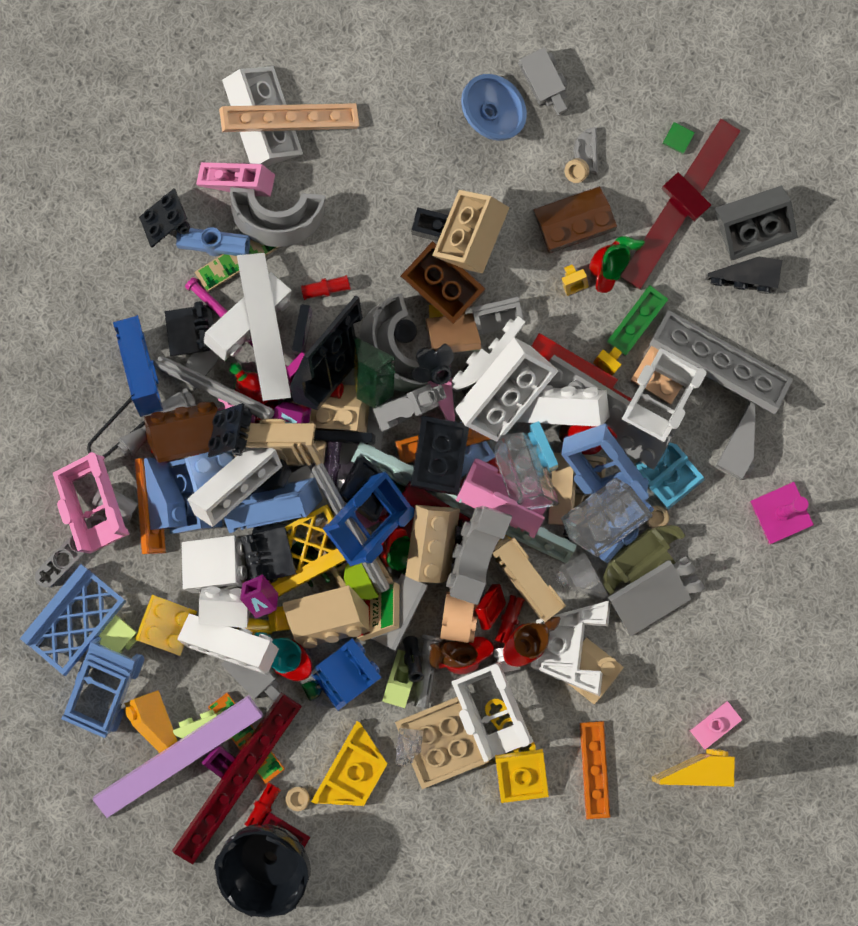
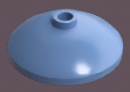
M482 74L474 77L465 86L461 97L462 110L468 123L479 134L491 140L504 141L515 137L523 129L527 117L526 105L518 89L508 80L494 74Z

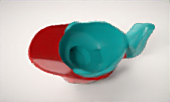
M255 632V634H254L255 636H258V637H259V634H264V635H266V636L272 638L269 634L263 633V632ZM273 639L272 643L279 650L271 665L272 669L279 675L293 681L307 679L312 672V663L303 647L293 639Z

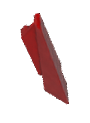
M540 333L537 335L531 347L547 361H550L555 355L628 401H632V398L613 388L618 379Z

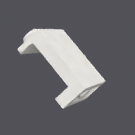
M233 535L182 542L184 590L191 593H200L202 587L230 585L242 587V583L247 579L248 572L245 566V553L241 538Z

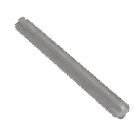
M159 356L155 362V366L159 370L234 406L244 403V407L251 410L250 413L261 419H272L274 416L272 408L164 356Z
M318 464L312 468V472L334 513L337 515L345 506V503L324 464ZM349 517L345 523L360 544L363 545L365 539L353 518ZM376 559L370 564L362 563L377 591L382 593L388 590L389 583Z

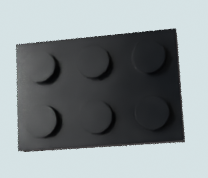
M422 416L410 487L456 496L459 494L469 427L465 426L464 423Z

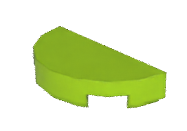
M347 563L344 571L346 586L349 585L361 599L370 600L378 598V594L363 564L350 566Z

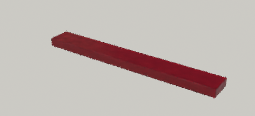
M723 119L719 120L684 175V178L700 194L740 133L739 129ZM671 198L643 240L645 244L636 251L620 278L639 290L687 217V214Z
M282 692L279 694L172 849L174 854L191 864L195 863L302 707L301 704Z

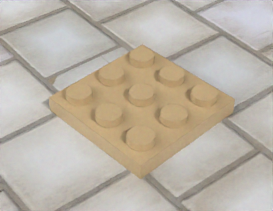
M458 697L395 722L422 789L489 762H484L474 736L466 733L459 716L460 711L463 709Z

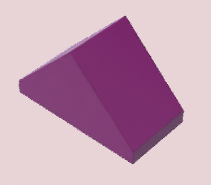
M220 744L210 752L202 764L222 778L236 757Z

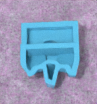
M669 443L654 470L642 462L635 463L641 475L649 481L648 487L668 510L705 480L703 475L689 461L686 454L674 443Z

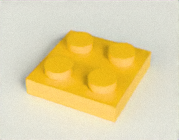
M151 595L135 640L181 656L184 645L177 640L189 613L196 616L197 611Z
M543 749L495 755L501 803L549 797Z

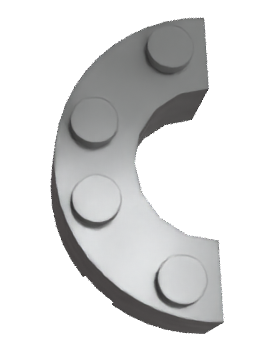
M230 187L231 212L237 227L244 235H249L251 240L262 245L284 247L297 244L307 239L318 229L325 214V195L301 193L299 201L292 208L286 211L274 212L265 209L258 203L255 198L254 189Z
M402 293L383 301L366 315L360 329L359 344L363 360L377 380L391 389L412 392L425 386L428 382L420 383L412 377L411 372L419 367L417 361L405 357L398 350L394 340L396 324L408 316Z
M480 506L475 508L470 522L464 523L461 531L463 538L461 543H457L454 548L453 557L456 559L452 573H450L446 583V587L450 588L451 597L478 605L486 585V574L492 553L498 541L505 537L512 519L510 514L486 506Z

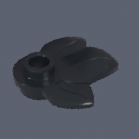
M444 343L437 351L429 347L418 350L416 360L419 367L411 372L412 377L420 383L429 381L439 385L447 383L451 378L452 370L450 365L454 360V354L450 346Z

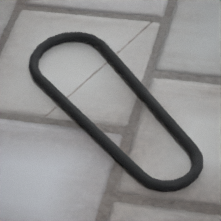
M131 397L89 441L87 446L88 454L91 453V444L132 401ZM144 420L142 423H140V424H139L135 429H133L131 432H133V431H135V430L141 428L143 425H145V420ZM118 442V443H117L114 447H112L107 453H105V454L103 455L104 458H106V457H107L108 455H110L115 449H117V448H118L117 445H118L120 442Z

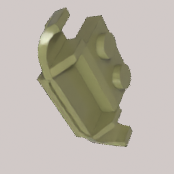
M673 525L648 528L636 537L632 543L618 551L608 564L603 577V585L610 595L614 593V589L622 581L632 583L668 560L675 564L676 562L667 550L671 548L669 546L670 543L685 537L680 527Z

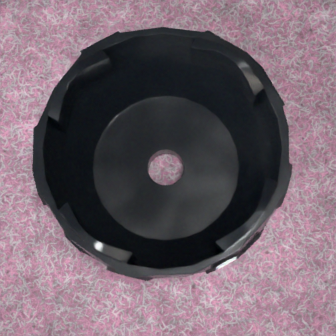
M254 824L234 833L224 843L214 864L217 885L222 896L233 908L250 917L286 915L296 909L297 904L305 893L309 877L311 876L310 861L303 844L288 830L270 824ZM273 852L277 856V860L271 861L267 859L265 853Z

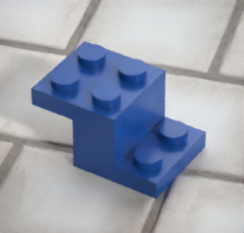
M353 638L319 663L311 672L312 677L320 683L318 685L337 711L382 678L379 675L380 670L373 661L370 662L364 655L366 653L364 647L358 641L355 642Z

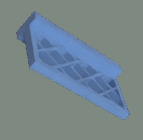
M80 564L20 639L62 675L66 676L87 651L90 642L100 635L127 601L91 570ZM94 580L98 584V594L87 595V586ZM113 596L118 600L111 609L104 610L103 597ZM99 598V610L88 612L87 600ZM83 600V613L72 614L74 602ZM99 615L100 623L98 626L89 628L88 616ZM83 617L84 629L73 630L72 618ZM67 619L68 631L57 633L56 624L60 620ZM84 633V643L81 646L73 647V635ZM68 636L69 648L57 649V637ZM52 638V650L43 651L38 646L44 639ZM69 652V661L64 667H61L58 664V653Z

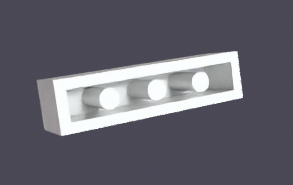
M270 272L269 279L275 312L277 313L279 310L282 312L291 303L290 296L292 290ZM244 297L205 332L204 343L224 361L230 356H236L242 348L241 345L246 341H252Z
M546 385L516 422L535 423L539 421L542 424L603 425L610 417L607 390H598L595 387L575 389L573 386L553 388L551 385Z
M246 448L242 456H236L188 498L194 515L214 527L282 467L276 450L273 448Z
M190 613L177 639L187 648L265 675L268 674L279 650L272 643L273 639L264 634H259L258 637L252 635L250 630L239 627L237 630L228 626L200 625L199 615L195 616Z

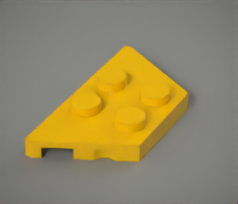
M356 721L314 795L312 803L364 806L388 763L359 721Z

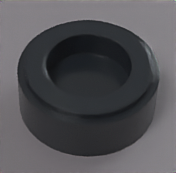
M408 319L400 320L395 326V338L401 343H409L415 339L417 335L416 325Z

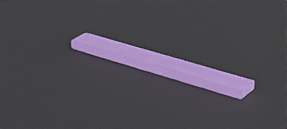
M248 695L96 794L92 800L108 818L262 718L263 713Z

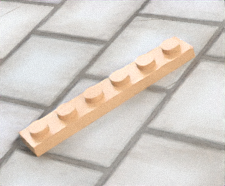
M356 103L222 106L219 109L222 132L357 129L359 127Z

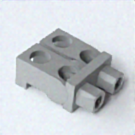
M431 384L407 393V395L378 406L373 411L381 431H384L408 420V417L418 416L439 406L438 401L445 399L446 394L442 385L432 388Z

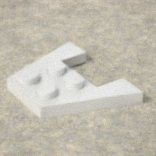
M606 601L554 615L553 617L561 618L560 623L554 631L549 632L547 649L538 659L531 662V667L600 696L603 673L601 671L580 670L585 625L608 626L611 603ZM541 619L536 620V623L542 624L543 622Z

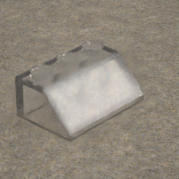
M523 432L501 435L493 451L509 498L529 510L557 506L559 501L547 467L542 468L538 459L537 445L533 446L528 435Z
M615 478L590 495L578 506L571 509L561 517V520L570 540L594 556L599 557L650 519L652 513L631 486Z
M585 553L556 569L557 574L554 576L561 588L565 586L567 591L598 600L608 596Z

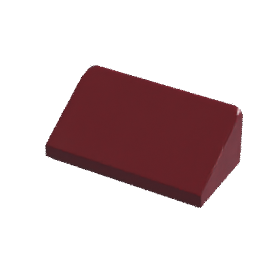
M679 172L661 188L694 222L712 206Z

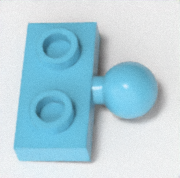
M540 422L531 424V432L528 433L531 444L536 446L534 450L536 458L539 459L542 468L547 467L549 473L557 470L558 462Z

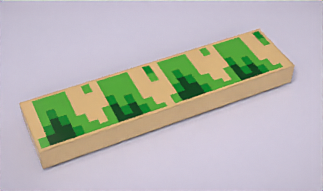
M250 239L249 254L265 253L266 257L280 247L262 245ZM222 254L194 272L207 292L240 273L237 256Z

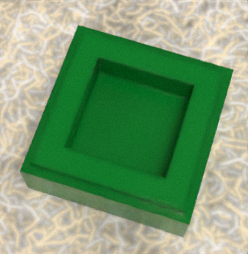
M673 122L662 144L684 154L695 132Z

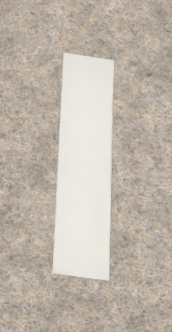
M265 253L237 255L263 401L291 398Z

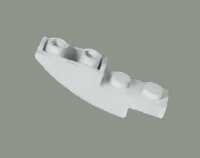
M519 316L515 320L510 319L502 329L506 332L500 340L496 337L489 346L490 354L483 349L479 353L474 351L466 361L469 364L464 372L460 370L452 380L455 384L453 390L459 392L474 386L509 342L517 336L525 325V321Z

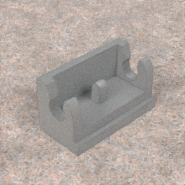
M519 297L472 307L479 335L502 330L510 319L515 320L517 316L523 319Z

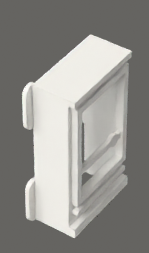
M660 347L651 366L646 365L637 379L640 386L622 420L665 442L671 429L679 427L685 415L683 407L693 388L700 387L706 375V370L698 368ZM654 371L686 387L675 410L652 399L648 394H643ZM640 397L644 401H649L671 413L672 416L669 421L638 405L637 402Z
M501 661L451 681L463 709L459 713L467 734L474 736L484 762L491 760L495 755L504 754L534 742L504 674ZM493 675L507 709L491 716H484L481 719L467 685ZM509 713L514 725L488 735L483 723H489L491 719Z

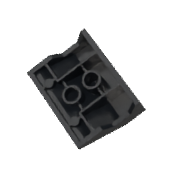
M358 296L353 297L303 356L290 384L294 403L319 410L356 365L354 360L359 362L362 358L359 338L355 336L353 325L363 319Z

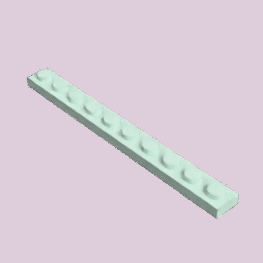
M360 442L351 460L352 462H355L357 456L362 455L381 471H386L389 477L396 483L407 486L408 482L411 481L413 465H408L392 455H387L371 445ZM426 490L449 506L459 508L460 513L472 518L475 508L462 503L461 499L459 502L456 501V495ZM510 525L505 534L566 564L577 546L568 539L559 537L543 527L539 528L534 538L529 536V532L525 530L522 532L521 528L518 527L516 529Z

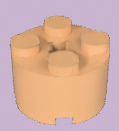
M446 591L440 639L473 643L477 623L476 608L478 605L451 597L450 592Z

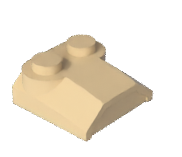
M586 637L582 645L580 670L601 671L603 673L600 696L571 684L569 685L592 704H595L624 667Z

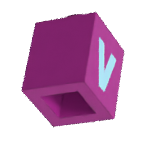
M284 401L273 410L274 416L272 419H283L286 423H309L311 408Z
M260 575L242 583L240 600L253 616L258 618L268 615L277 609L278 592L264 575Z

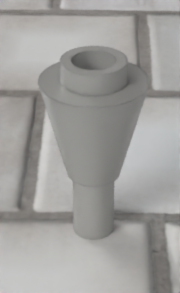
M144 426L118 438L120 443L117 446L125 456L130 454L134 457L147 439L146 427Z

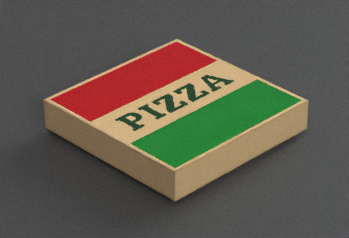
M389 583V589L382 593L376 591L378 598L362 599L369 607L370 632L361 634L357 639L365 641L399 628L400 585L398 583Z

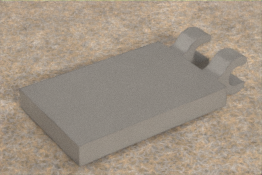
M686 556L675 564H672L670 560L666 561L608 597L630 637L690 601V593H697L705 588L696 574L691 575L684 582L681 581L679 576L689 575L695 571L693 564L689 562Z

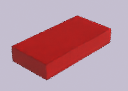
M492 584L476 608L482 630H490L506 605L500 584Z

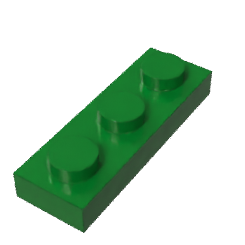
M649 285L606 343L613 348L616 347L622 352V355L626 356L668 301V298Z

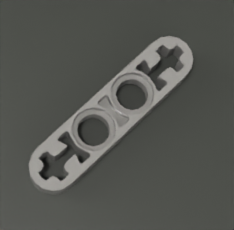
M93 515L86 520V525L90 529L93 527V520L97 522L102 520L104 522L106 519L101 515ZM73 535L36 571L35 580L41 587H52L85 554L75 548ZM66 553L69 555L70 562L67 566L62 567L58 565L57 557L59 554ZM51 562L55 568L61 570L59 574L54 571L50 575L51 582L41 581L43 577L41 573L43 571L47 573L52 569L49 566Z

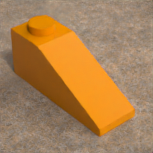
M159 690L124 703L126 716L131 721L132 726L159 753L178 742L173 733V727Z

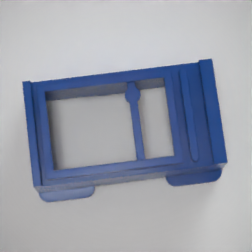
M136 315L113 322L131 398L140 417L163 411L157 387L159 380L154 361L150 360L139 316Z
M385 471L371 476L368 482L341 511L323 527V530L350 566L364 562L370 564L383 551L381 544L397 526H406L414 517L415 509L410 506ZM373 492L389 516L370 536L357 518L355 511L362 506ZM349 517L353 518L366 536L367 540L363 545L360 544L345 522Z

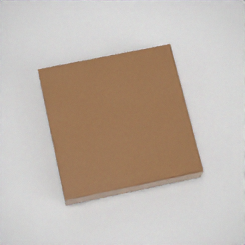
M473 313L464 314L454 324L444 316L426 318L428 335L432 349L435 351L444 343L450 346L453 353L481 349V341Z

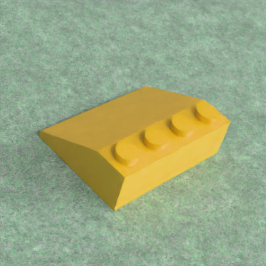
M706 749V754H698L652 776V781L660 785L734 787L735 757L729 756V751Z

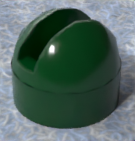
M315 680L302 684L309 701L318 698L322 693V688L316 689L315 686L320 683Z

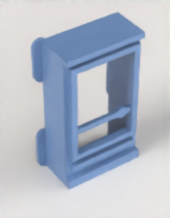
M606 423L565 437L561 453L576 473L574 476L576 484L583 493H591L604 512L609 511L610 499L613 496L634 490L642 500H646L649 497L647 493L649 481L638 471L607 429ZM601 445L613 461L601 466L597 465L593 468L582 454V451ZM617 465L621 470L619 473L600 478L597 474L602 469Z
M315 477L291 483L287 481L285 488L250 494L228 513L224 520L229 533H232L239 527L243 530L246 527L248 529L302 516L304 518L321 502L322 496Z
M97 636L90 642L85 660L81 664L75 680V686L61 719L106 738L110 732L117 731L124 715V710L121 708L131 680L139 676L145 658L141 654H136L130 658L100 645L101 638ZM91 666L121 679L118 689L111 688L88 676ZM85 681L88 684L92 683L115 694L105 723L74 710Z

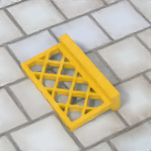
M328 504L311 512L307 517H302L285 527L286 532L291 530V533L287 534L290 548L292 547L293 540L304 543L301 556L292 553L293 558L300 560L296 570L297 574L280 577L273 583L268 580L278 592V597L346 561L337 548L334 550L326 547L328 535L323 528L315 525L317 515L323 512L328 519V523L334 518ZM297 526L309 527L306 540L295 536ZM313 529L324 532L321 545L310 541ZM309 545L320 549L316 560L306 558Z

